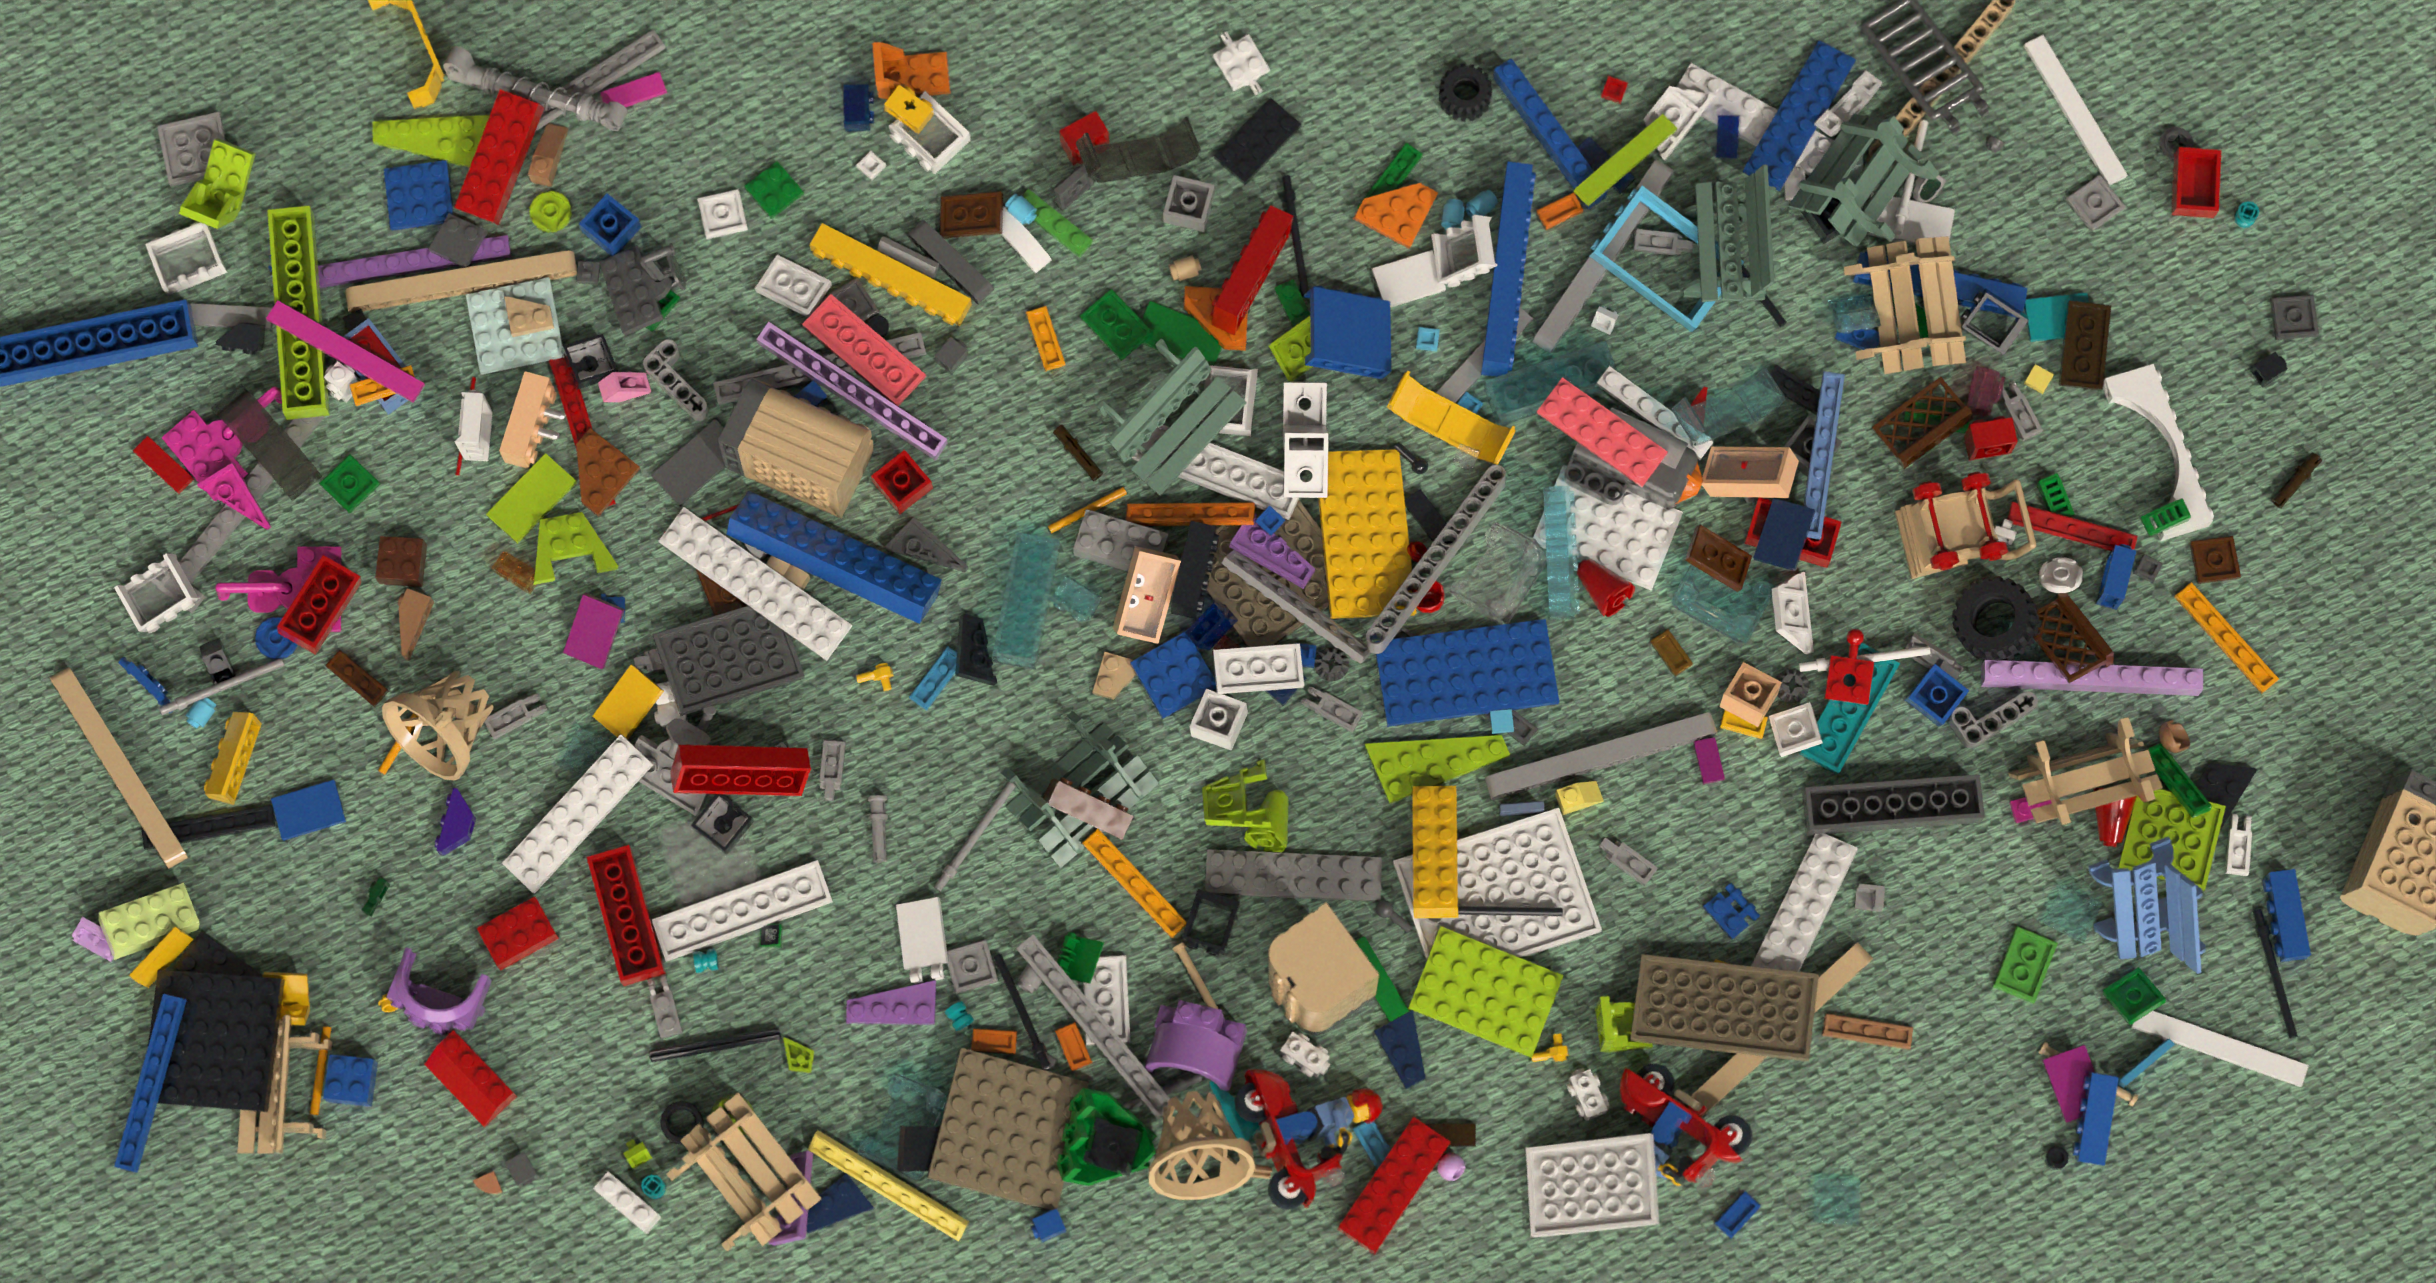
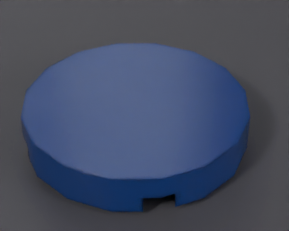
M283 617L268 618L256 630V646L261 654L267 658L275 660L284 659L291 655L298 646L296 643L278 634L277 626Z

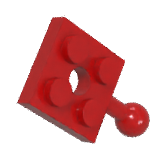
M1851 629L1847 633V641L1850 644L1848 658L1830 656L1824 699L1868 705L1874 662L1857 659L1858 645L1864 640V634L1861 630ZM1846 674H1851L1855 677V684L1851 687L1846 686L1843 682Z

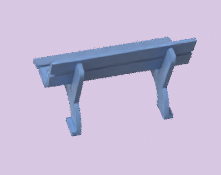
M2169 837L2150 843V849L2153 853L2152 859L2149 862L2133 867L2131 871L2128 868L2113 869L2109 866L2108 860L2088 866L2090 875L2097 882L2113 887L2115 922L2111 917L2093 925L2094 931L2103 938L2117 942L2119 959L2137 958L2135 944L2137 940L2141 957L2161 950L2160 932L2167 930L2170 938V952L2182 962L2185 961V964L2197 974L2201 973L2200 954L2205 952L2206 947L2199 940L2197 899L2202 897V889L2171 865L2174 851ZM2163 875L2166 880L2167 897L2158 900L2156 877ZM2133 885L2135 891L2137 925L2135 926L2133 918L2131 886Z

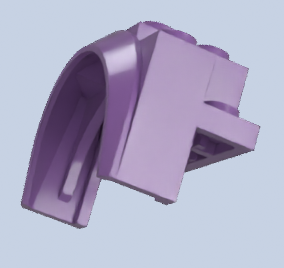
M405 948L386 997L391 1001V1005L399 1009H404L405 1006L404 1014L409 1018L408 1021L412 1022V1025L422 1029L425 1028V1025L429 1026L433 1030L432 1032L445 1036L446 1033L450 1034L455 1028L465 1031L466 1028L473 1030L477 1017H483L485 1012L483 1002L492 982L489 976L481 974L473 992L466 1000L423 984L417 985L409 980L410 971L417 954L413 953L412 949Z

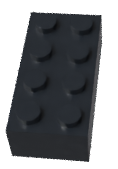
M1195 521L1190 522L1171 601V614L1193 619L1197 618L1198 613L1202 614L1205 597L1202 593H1207L1210 575L1207 572H1212L1214 564V554L1212 552L1217 551L1219 534L1216 533V526Z

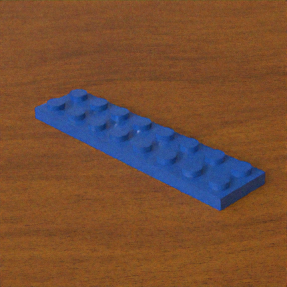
M1820 40L1818 41L1744 167L1743 173L1750 176L1762 165H1768L1769 186L1775 187L1779 192L1781 191L1817 129V126L1814 125L1815 122L1830 107L1855 64L1856 59Z

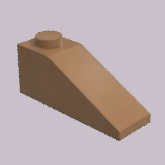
M547 124L534 152L528 172L532 183L552 187L567 136V127Z
M408 588L405 594L402 593L398 600L401 653L407 661L412 656L434 604L430 596Z

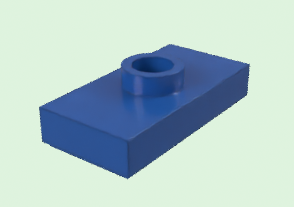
M1845 318L1842 319L1835 339L1862 350L1877 348L1880 342L1878 331Z

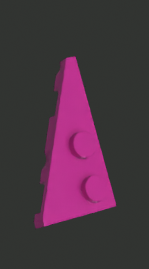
M234 463L227 465L197 484L199 488L266 530L272 528Z

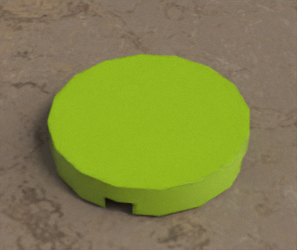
M549 191L538 194L532 200L529 213L533 225L541 231L550 233L562 230L569 224L572 217V208L568 199L563 194Z

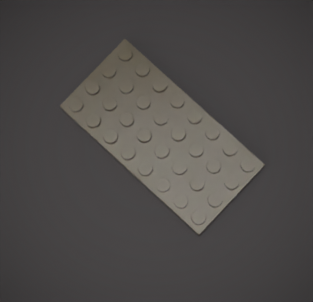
M1642 954L1631 1041L1809 1062L1819 974Z

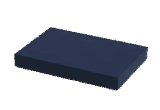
M1773 498L1753 559L1796 571L1815 509Z

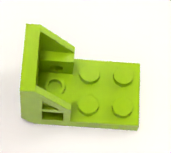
M219 138L214 139L204 179L195 183L182 203L179 214L216 229L235 221L241 210L256 153Z
M1310 316L1268 345L1288 382H1293L1312 368V366L1305 365V357L1311 353Z
M1609 996L1599 998L1595 1007L1600 1052L1609 1053L1653 1048L1652 1043L1631 1041L1635 1003H1613L1609 1001Z

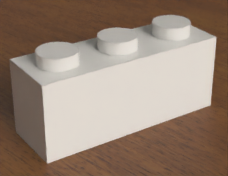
M609 1172L593 1188L645 1234H648L661 1219L657 1212Z

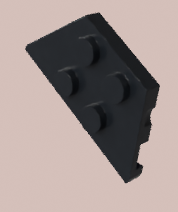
M2209 763L2196 783V787L2208 802L2226 806L2220 831L2256 773V768Z

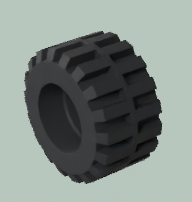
M1464 63L1461 64L1460 68L1455 65L1452 67V71L1448 69L1445 72V77L1443 76L1439 88V102H1441L1442 110L1446 109L1445 114L1448 116L1452 114V119L1456 121L1458 117L1461 118V122H1466V118L1474 121L1475 116L1480 118L1483 112L1486 113L1491 102V79L1488 80V74L1486 72L1482 74V68L1478 67L1475 69L1473 64L1466 67ZM1461 85H1469L1477 91L1478 95L1471 100H1462L1454 94L1453 90Z

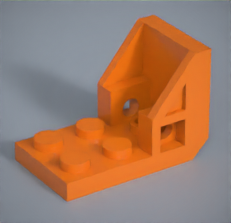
M882 42L872 43L875 80L879 98L888 100L898 85H901L903 88L905 86L909 87L915 92L916 97L922 96L924 91L930 96L950 94L947 52L905 56L904 49Z

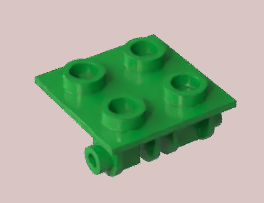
M1068 932L1064 936V948H1060L1062 954H1058L1057 963L1071 980L1090 984L1104 942L1078 937L1076 934Z

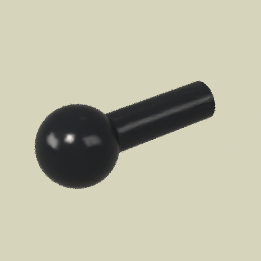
M1397 442L1393 447L1411 463L1414 473L1424 474L1428 470V462L1424 458H1417L1400 442Z

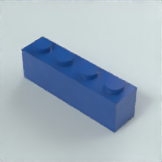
M2291 869L2269 872L2265 879H2263L2264 892H2268L2267 911L2269 914H2272L2273 922H2271L2270 927L2272 935L2276 936L2277 941L2274 945L2275 954L2277 957L2279 956L2280 962L2307 959L2311 956L2296 871Z
M2089 1072L2088 1076L2084 1077L2083 1089H2086L2085 1098H2081L2079 1108L2082 1111V1118L2077 1121L2076 1133L2079 1134L2078 1142H2074L2072 1152L2075 1155V1160L2105 1166L2119 1077Z

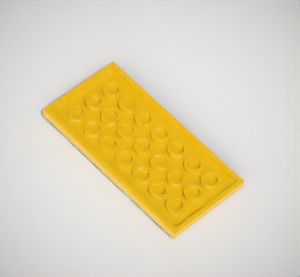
M1396 450L1329 451L1327 498H1318L1330 619L1378 617L1412 572L1411 557L1407 551L1409 537L1400 453ZM1397 606V607H1396V609H1404V608H1405L1404 606ZM1416 608L1410 616L1416 615Z

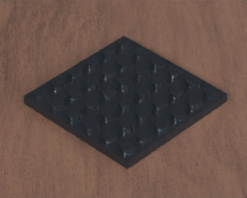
M158 970L148 1045L163 994L186 999L187 1001L157 1104L268 1112L285 980L279 978Z

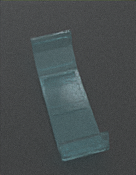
M1765 367L1754 378L1734 391L1691 406L1685 397L1671 410L1694 446L1754 424L1775 411L1786 398Z

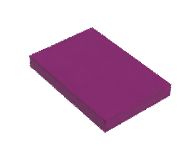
M584 593L563 653L597 668L604 669L625 609Z
M2084 1044L2042 1059L2066 1123L2082 1117V1111L2079 1108L2081 1098H2085L2086 1089H2083L2084 1077L2088 1076L2089 1072H2095Z

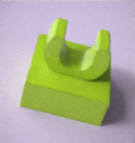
M634 1139L626 1143L629 1150L623 1154L632 1169L652 1159L643 1142L637 1145Z

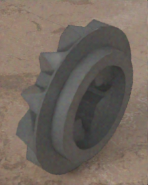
M2169 128L2160 137L2159 148L2163 151L2164 156L2170 157L2171 160L2174 159V153L2177 149L2174 150L2173 144L2170 142H2174L2177 137H2179V145L2193 148V138L2183 128Z
M1326 647L1316 656L1315 670L1322 679L1337 681L1348 672L1349 659L1340 649ZM1334 656L1335 663L1338 666H1334L1331 672H1329V665L1326 664V661L1329 662Z
M1786 669L1778 674L1776 678L1782 682L1777 695L1781 700L1788 703H1797L1806 697L1809 691V680L1803 672L1796 669ZM1792 678H1794L1795 685H1798V688L1795 687L1790 694V688L1786 683H1790Z

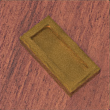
M1669 629L1650 641L1675 677L1693 665V662Z

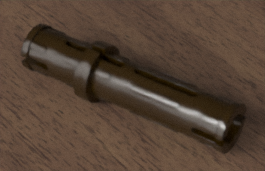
M1063 424L1053 431V434L1064 445L1063 449L1066 452L1069 451L1092 481H1096L1103 475V471L1100 470L1079 445V440L1074 438Z
M2311 452L2304 463L2296 467L2292 477L2271 499V502L2276 507L2282 509L2306 479H2310L2311 473L2322 462L2320 456Z

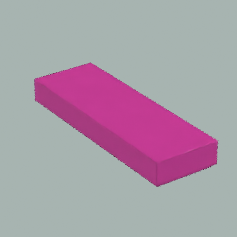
M660 72L600 92L604 103L613 101L625 107L667 93Z

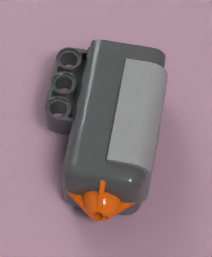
M1614 408L1610 410L1612 413L1668 451L1660 465L1645 485L1640 487L1580 443H1577L1564 475L1566 484L1609 505L1620 503L1626 490H1629L1667 509L1675 508L1680 502L1697 495L1703 483L1697 462L1698 456L1694 450L1688 448L1687 442ZM1571 471H1577L1580 477L1574 480L1568 474ZM1596 480L1600 486L1592 489L1589 487L1588 482ZM1615 489L1618 491L1619 496L1611 498L1607 492Z

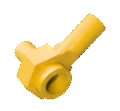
M888 663L876 665V670L872 672L868 671L856 675L858 683L871 679L874 681L881 680L883 691L892 689L889 678L894 675Z
M1553 1034L1554 1047L1547 1049L1546 1052L1534 1053L1532 1062L1548 1060L1549 1058H1553L1554 1062L1566 1061V1056H1569L1568 1047L1563 1046L1562 1034Z

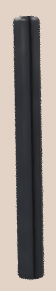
M775 1027L650 1050V1059L652 1062L775 1041L781 1039L780 1029Z

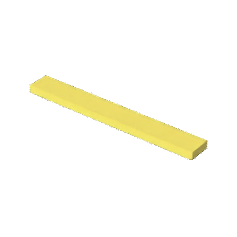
M819 1130L814 1134L807 1150L955 1240L959 1241L962 1238L969 1221Z

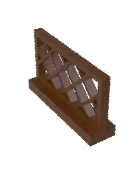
M1939 377L1875 424L1872 429L1896 457L1902 468L1905 469L1971 421L1973 415L1968 406L1963 404L1944 379ZM1941 384L1945 389V396H1932L1933 389ZM1920 399L1928 400L1927 410L1915 409L1916 402ZM1931 401H1944L1943 410H1930ZM1947 402H1954L1960 407L1954 413L1945 412ZM1911 412L1910 423L1899 422V414ZM1914 413L1926 414L1925 424L1913 423ZM1929 414L1942 416L1941 422L1938 425H1928ZM1886 424L1894 425L1893 435L1883 434L1880 428ZM1897 426L1909 427L1908 437L1896 436ZM1912 427L1924 428L1923 436L1920 438L1911 437ZM1895 440L1907 441L1906 448L1900 453L1894 448Z
M2067 593L2058 594V599L2038 609L2039 620H2043L2041 628L2037 627L2039 629L2037 636L2033 635V638L2068 683L2077 680L2102 665L2108 667L2113 664V650ZM2057 608L2061 613L2060 618L2047 616L2048 612ZM2046 621L2058 623L2057 630L2045 629ZM2061 624L2071 625L2073 628L2072 633L2060 631ZM2042 635H2054V642H2044ZM2058 636L2070 638L2069 646L2056 644ZM2073 639L2082 640L2085 643L2084 648L2073 647ZM2055 649L2067 651L2066 658L2056 657L2054 655ZM2070 652L2081 653V661L2069 659ZM2086 654L2095 656L2098 659L2093 663L2084 662ZM2067 664L2079 666V670L2070 675L2066 670Z

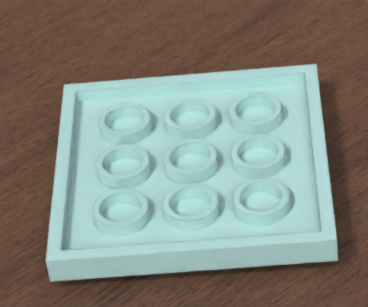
M549 277L466 294L481 375L545 362L550 359L563 358L561 353L563 344ZM509 296L550 306L554 329L512 337L504 297Z

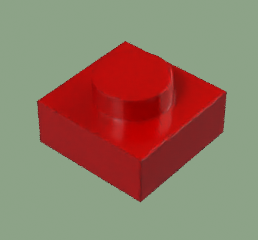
M1608 76L1601 98L1621 104L1628 82Z

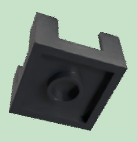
M1096 1118L1094 1141L1091 1150H1086L1083 1161L1088 1165L1130 1177L1143 1134L1137 1129L1123 1128L1110 1124L1106 1120Z

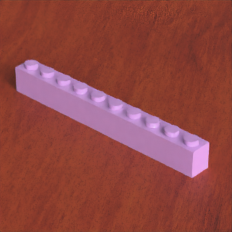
M770 322L766 324L757 337L758 345L814 380L933 460H937L948 444L947 438Z
M1984 660L1981 665V687L2198 696L2203 691V669L2125 665L2105 667L2102 665L2077 680L2068 683L2052 662ZM2067 664L2066 670L2071 675L2079 670V666Z

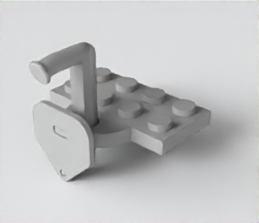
M713 706L703 708L704 713L697 727L685 720L673 719L666 726L670 738L664 740L660 745L643 735L638 737L635 743V747L654 764L639 782L695 816L700 814L708 794L673 793L670 771L678 745H708L710 743V737L706 734L713 715L716 713V709Z

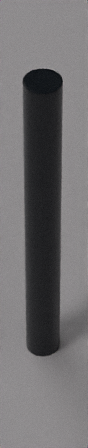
M1742 264V278H1749L1750 273ZM1765 294V300H1760L1776 323L1782 327L1787 323Z

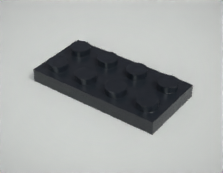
M1270 97L1214 155V159L1246 185L1302 127V124Z
M203 932L198 934L174 966L181 972L263 977L261 973Z

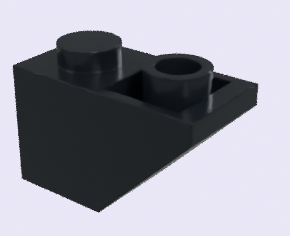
M248 322L239 323L219 338L215 345L222 346L224 351L234 352L235 348L243 349L245 354L255 355L256 351L263 350L266 325Z
M220 637L199 646L202 659L215 684L236 676Z

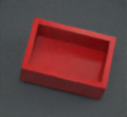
M2179 147L2174 153L2171 215L2214 218L2219 212L2221 150Z
M535 896L477 928L500 971L559 939Z

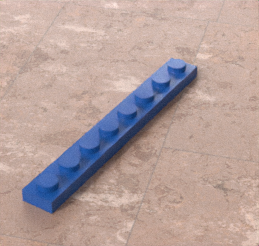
M166 994L162 996L114 1167L138 1173L186 999Z

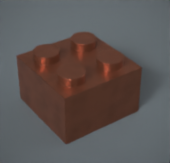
M380 536L375 575L378 583L423 587L427 552L425 541L418 538Z

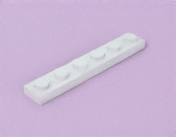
M1609 366L1596 383L1597 386L1652 426L1687 442L1688 448L1696 452L1699 460H1701L1713 444L1712 440Z

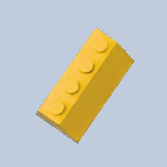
M233 712L232 716L227 719L225 724L227 731L224 738L222 737L218 744L219 754L217 758L213 759L211 764V777L206 780L204 785L205 795L208 798L234 805L262 725L253 713Z

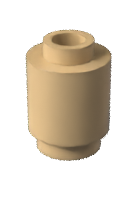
M1192 255L1173 261L1172 264H1169V270L1173 281H1182L1198 276L1201 266L1198 258L1194 259Z

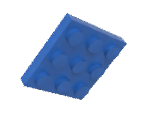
M447 160L384 169L391 231L442 224L448 214L454 215Z
M1187 631L1130 662L1131 667L1162 719L1202 698L1206 689L1216 690V680Z

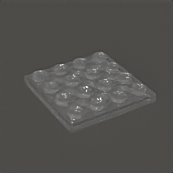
M740 802L734 804V807L732 808L737 813V808H741ZM699 815L656 828L679 909L762 880L748 830L726 855L692 829L691 824Z

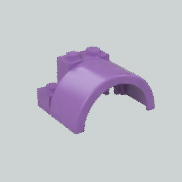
M1179 1000L1177 1008L1160 1005L1155 1022V1035L1145 1064V1069L1148 1073L1153 1074V1070L1158 1067L1184 1069L1210 1079L1221 1090L1229 1091L1247 1033L1246 1024L1224 1020L1222 1010L1181 1000Z

